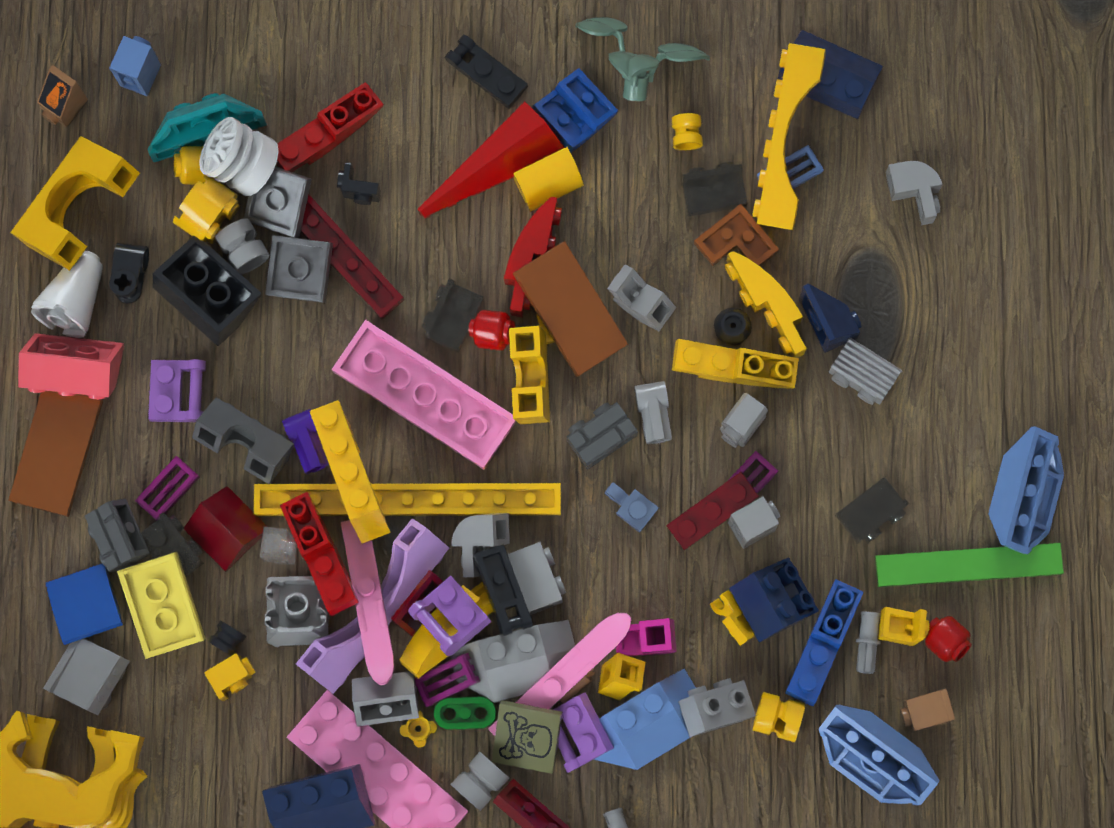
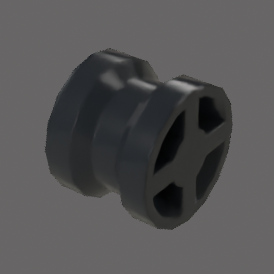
M220 620L217 624V632L215 635H211L207 641L232 656L236 654L238 643L243 642L247 636Z

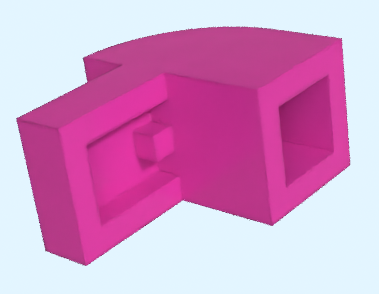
M666 618L639 621V624H631L626 636L616 646V653L634 657L677 652L674 620Z

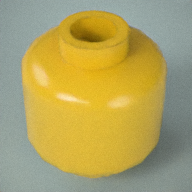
M184 146L180 149L179 153L174 154V177H179L182 184L195 185L198 181L203 184L206 182L199 165L203 146Z

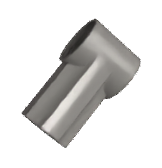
M665 381L634 386L638 412H641L646 444H658L672 440L667 411L669 402Z

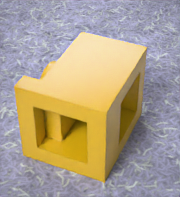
M237 653L204 672L216 695L222 701L228 699L226 694L228 691L234 694L248 686L247 680L256 673L250 660L247 657L242 659Z
M621 653L615 654L602 665L598 693L621 700L630 692H640L642 690L646 662Z

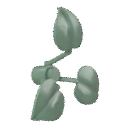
M595 17L577 22L575 25L576 28L578 27L580 30L591 35H613L618 39L620 51L610 53L608 59L622 74V78L625 79L623 98L630 101H644L647 99L648 82H653L654 74L661 60L668 59L676 62L700 59L710 60V56L703 51L683 43H667L658 46V52L660 53L657 54L656 58L645 54L625 52L624 39L621 32L627 31L628 26L614 18Z

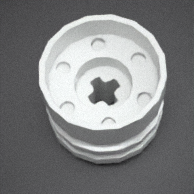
M226 117L214 127L205 141L199 160L200 170L204 175L213 177L218 182H226L229 188L242 195L252 196L270 178L277 163L278 144L275 140L261 132L252 131L248 125L241 124L239 120L233 117Z

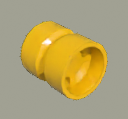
M762 692L752 731L766 735L776 732L778 738L795 743L803 718L805 703L791 699L781 702L780 696Z

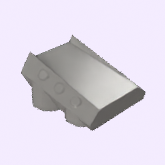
M312 576L267 578L265 626L268 644L277 648L279 646L311 645L315 639L328 635V612Z
M81 639L69 644L43 689L91 713L99 715L101 710L108 707L111 701V693L117 682L122 679L130 661L86 639Z

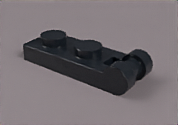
M463 34L457 41L459 45L454 51L450 50L444 58L458 71L510 109L527 89L528 83L476 45L470 37ZM467 52L474 56L469 63L462 59Z
M504 544L475 553L473 557L501 635L512 634V630L520 627L523 630L532 627L530 613ZM515 607L517 616L508 618L505 610Z

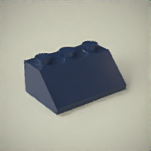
M801 30L793 44L826 50L821 81L806 96L859 119L883 66ZM781 68L779 71V80L783 79L784 68Z
M360 764L274 785L262 791L269 821L273 828H366L376 825Z

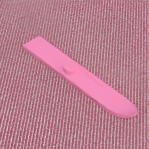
M350 520L341 522L350 578L359 601L355 606L365 662L374 682L380 686L386 685L393 676L394 655L373 541L362 544Z
M616 613L597 624L515 703L550 709L621 642L630 628V615L627 613ZM497 720L488 728L494 736Z

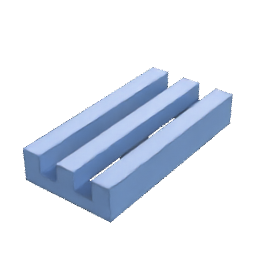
M809 145L785 158L786 166L805 155L809 158L788 170L789 178L811 165L815 167L792 180L791 185L793 189L824 171Z

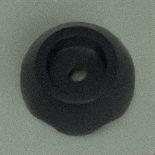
M727 308L721 311L715 318L714 329L717 338L721 342L740 345L750 336L752 324L749 316L743 310ZM733 323V324L736 325V327H735V328H731V327H730V324Z

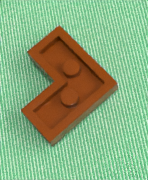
M742 204L738 205L694 240L695 246L712 266L735 248L744 257L759 266L779 252V248Z

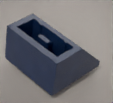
M789 557L750 574L729 588L759 642L786 630L819 611L812 595L808 592L799 576L797 568Z

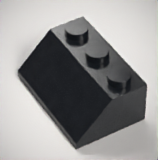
M195 236L190 238L153 272V288L217 346L224 342L241 325L262 294L208 244Z

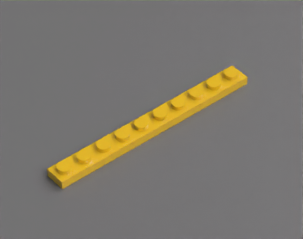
M561 483L371 484L384 516H474L490 513L561 515ZM254 484L255 516H284L280 505L305 492L309 493L320 516H348L337 484Z

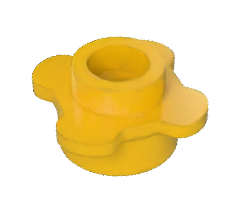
M419 711V718L409 719L406 724L400 727V734L403 737H409L414 741L416 747L421 748L426 745V739L429 735L436 732L437 725L434 721H428L424 718L423 713ZM417 726L421 727L420 732H417L415 730Z

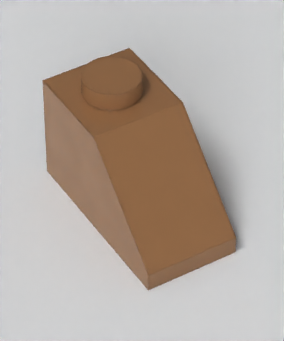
M947 688L903 702L904 708L900 709L904 727L909 726L911 733L955 720Z

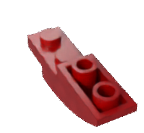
M366 82L318 112L316 119L277 143L279 152L276 165L280 169L294 172L306 163L311 165L362 127L384 104Z
M550 197L530 218L511 252L504 275L505 285L514 286L510 305L511 316L523 318L524 309L530 310L531 306L530 301L512 273L555 247L556 237L552 236L553 226H559L562 208L558 207L556 197Z
M305 492L281 504V510L300 554L308 565L327 612L333 616L359 603L350 583L351 579L309 493Z

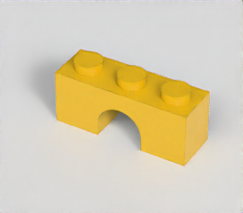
M540 326L509 328L510 358L514 362L516 372V387L512 388L513 419L520 425L550 422L546 332Z

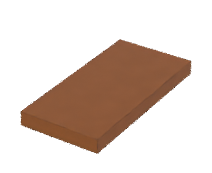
M565 241L512 273L576 377L628 345Z
M55 391L40 393L8 501L69 517L103 404L102 399H91L87 395L82 394L62 396Z

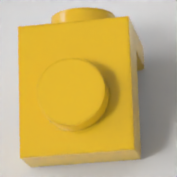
M884 607L881 609L878 639L909 646L918 644L926 638L929 631V621L926 620L927 610L919 609L914 613Z

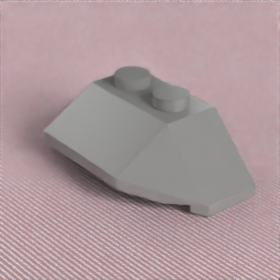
M569 620L539 624L524 630L512 631V634L506 636L500 634L477 640L462 646L450 657L452 660L462 654L469 653L471 658L469 663L474 665L475 671L473 672L475 676L479 677L481 682L468 688L495 703L525 694L575 646ZM461 664L453 667L454 673L463 669ZM465 675L456 681L462 683L468 679Z

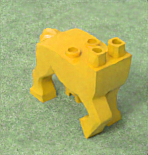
M16 711L11 717L10 722L0 732V828H21L27 821L34 820L33 826L41 828H59V825L73 828H127L133 815L134 794L139 784L147 778L146 773L137 768L145 737L87 726V736L95 753V764L89 779L81 784L69 776L45 770L51 742L60 721L27 714L26 718L25 713ZM26 741L22 757L20 758L16 752L17 746Z

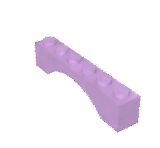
M414 519L409 521L393 541L391 560L381 585L388 625L392 621L391 617L429 570L432 571L449 550L445 543ZM358 617L332 634L315 639L296 663L297 666L332 694L344 684L347 676L365 657Z

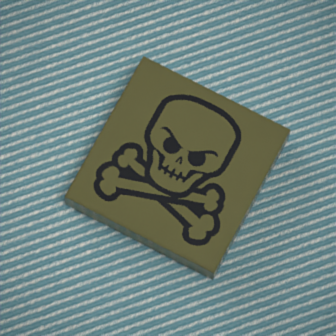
M502 700L499 704L492 762L553 774L563 712Z

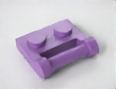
M198 359L151 360L148 418L150 422H196L203 413L201 411L202 372L206 371V361ZM183 372H190L188 411H181Z
M449 576L423 600L413 603L408 611L413 619L419 620L441 644L440 649L446 656L457 652L491 622L489 617L452 576ZM437 607L458 632L454 636H450L429 613L431 610Z
M586 692L553 709L563 712L562 719L581 754L578 757L576 756L562 727H560L558 748L566 762L564 767L567 773L614 749Z

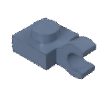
M614 482L611 483L604 493L621 506L616 515L639 533L659 509L658 506L636 489L629 496Z

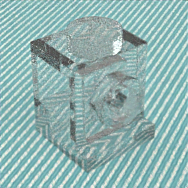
M264 527L260 558L264 562L295 565L297 544L292 533L288 529Z

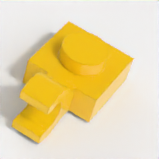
M729 590L719 596L721 600L718 598L710 603L712 610L716 614L726 617L722 622L740 646L755 637L754 632Z

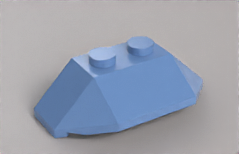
M1031 427L1003 455L988 513L1000 544L1022 554H1029L1032 548L1049 534L1064 478L1062 458L1058 449V436L1038 427Z
M685 669L656 683L599 718L614 749L594 760L638 770L691 738L689 737L678 701L689 697L687 691L696 688Z
M836 705L818 729L820 736H822L830 765L881 803H912L913 805H921L940 781L922 750L870 711Z

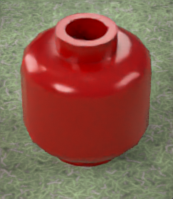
M481 310L475 319H471L468 331L469 336L473 337L474 343L478 348L502 351L510 344L509 328H516L515 322L511 320L506 312Z
M946 616L942 619L936 617L929 623L925 645L942 661L949 662L953 660L957 662L971 648L972 644L969 642L971 634L952 616Z

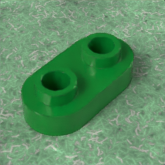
M484 697L445 698L439 701L434 709L436 723L446 730L484 729L491 726L496 718L494 704ZM478 708H484L487 711V715L483 719H478L475 716V711ZM447 709L455 710L456 716L454 719H445L444 713Z

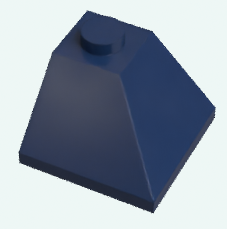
M811 284L803 286L799 302L824 353L846 344L850 338L854 340L858 338L860 334L859 328H862V325L855 311L850 312L846 304Z

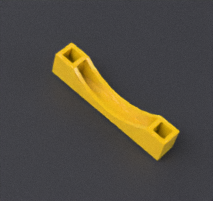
M789 43L788 50L782 49L779 67L784 68L783 79H777L774 97L779 98L777 110H771L769 127L774 128L772 140L766 139L763 157L768 158L766 170L761 169L758 187L763 188L761 200H755L753 217L757 218V224L794 230L799 199L792 188L787 173L785 159L786 136L798 105L808 92L821 81L826 55L825 49Z

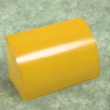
M568 147L513 173L514 181L530 212L541 207L550 197L558 199L584 186L578 167Z

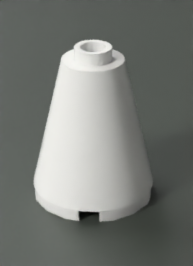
M84 251L70 271L63 268L33 302L31 307L32 315L52 330L55 325L63 328V335L75 338L84 337L89 329L103 270L100 258L90 251Z

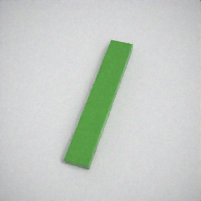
M1061 543L1038 544L1032 548L1029 554H1022L1008 547L875 556L877 587L1064 574Z

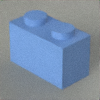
M123 36L110 65V70L121 87L148 96L161 64L149 41L138 36H134L133 39Z

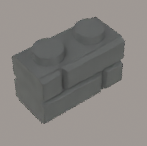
M608 402L603 404L593 412L595 417L585 423L584 420H580L568 429L570 434L566 436L567 442L587 470L638 435L637 429L617 402L611 406Z
M126 499L106 502L98 507V509L85 515L88 523V533L95 539L100 550V561L107 567L109 572L128 568L150 555Z

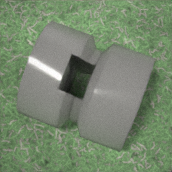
M248 218L240 219L227 225L215 236L222 252L229 254L227 259L229 264L241 275L261 266L270 256L263 242L255 239L257 232Z
M479 752L468 764L470 771L459 774L450 785L481 811L492 799L490 792L492 790L499 791L510 778Z

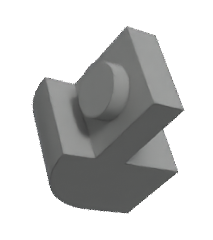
M919 161L889 164L886 170V177L891 200L915 197L921 225L934 223L937 213H940V204L937 195L932 194L938 193L943 185L938 173L929 165Z
M626 264L607 288L613 294V301L640 322L657 331L661 330L677 308L664 292L646 284L639 274Z
M509 513L474 515L465 518L458 524L453 533L452 546H462L461 566L463 568V577L480 576L473 557L475 553L487 550L489 546L510 544Z

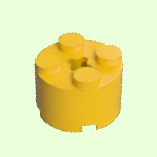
M204 175L203 177L206 182L203 184L198 181L179 207L183 212L180 219L174 216L173 223L192 237L195 236L205 243L208 241L213 244L216 241V234L222 230L220 228L221 223L225 218L231 220L240 205L237 204L238 195L216 181L213 177Z

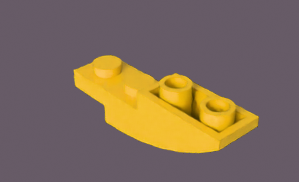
M735 251L728 253L725 269L732 281L737 279L742 289L739 291V295L746 307L751 306L754 313L766 308L767 311L764 312V316L771 328H777L781 336L778 338V342L786 355L790 353L794 358L804 355L807 348L795 328L796 325L801 323L803 315L785 289L759 265Z
M677 339L672 370L698 375V378L721 382L794 389L799 358L746 348L732 349Z
M483 582L472 590H469L464 585L461 586L487 616L493 612ZM438 608L431 613L434 619L450 636H454L458 632ZM422 624L408 643L399 661L415 677L420 678L448 656L440 649L441 644Z

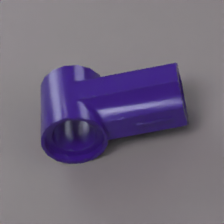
M311 409L282 420L289 441L294 443L305 474L315 473L329 466L310 414Z

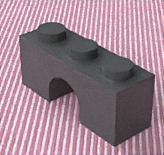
M217 397L196 420L192 436L194 440L217 454L225 445L230 443H238L248 449V455L244 470L267 484L273 481L288 462L294 444L283 435L275 433L262 425L258 420L250 418L237 410L233 405L225 403Z

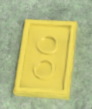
M178 552L117 571L145 659L206 639Z

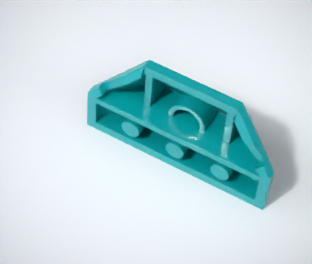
M213 93L203 97L200 102L194 104L182 103L175 106L172 111L167 112L147 150L155 163L173 157L184 146H204L214 127L226 117H233L239 120L241 124L248 125L252 130L267 126L262 111L226 94L219 95Z

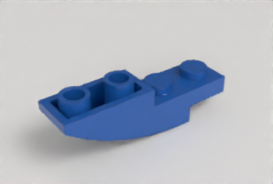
M835 579L785 692L786 695L814 707L864 593L863 591Z

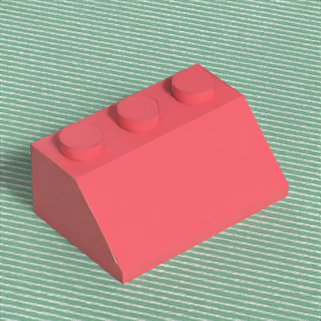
M35 333L19 352L18 387L28 388V391L33 393L55 391L62 396L82 394L96 400L110 397L116 388L124 343Z

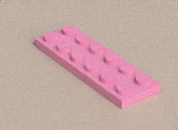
M367 320L364 321L332 368L335 374L483 470L516 423L513 419V414Z
M326 690L287 736L291 742L326 772L360 764L372 812L391 828H456L469 812L369 725L357 726L355 713L329 690Z

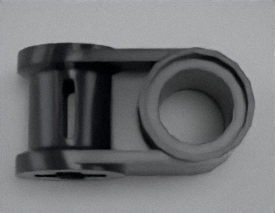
M117 243L115 246L109 286L116 297L123 303L130 304L136 302L142 294L145 272L149 263V248L147 246Z

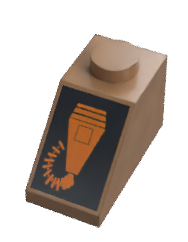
M52 65L47 73L37 103L43 110L41 115L54 125L60 122L67 127L88 99L74 79Z

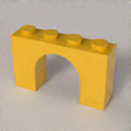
M80 136L10 233L32 250L70 271L87 248L71 232L64 229V215L70 203L81 192L92 187H104L124 197L140 172L123 157Z
M339 400L311 410V417L348 517L361 543L363 544L391 533L359 455L360 450Z

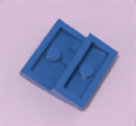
M580 68L557 83L555 90L532 107L548 124L564 147H568L570 153L585 143L618 113V109Z
M103 564L46 582L51 607L64 645L123 625L118 602L113 594L108 569Z

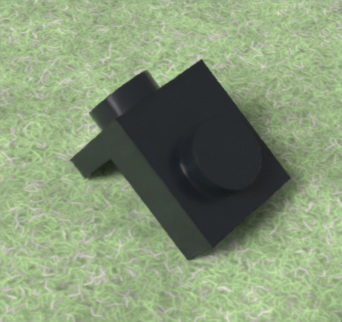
M345 162L344 171L339 170L337 178V188H341L343 197L354 199L353 202L361 205H371V202H379L381 194L379 183L353 180L354 169L352 163Z

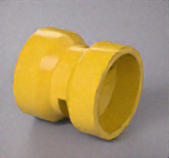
M683 113L672 117V128L675 130V136L673 137L674 149L686 151L699 149L703 146L702 135L699 134V128L702 125L701 115Z

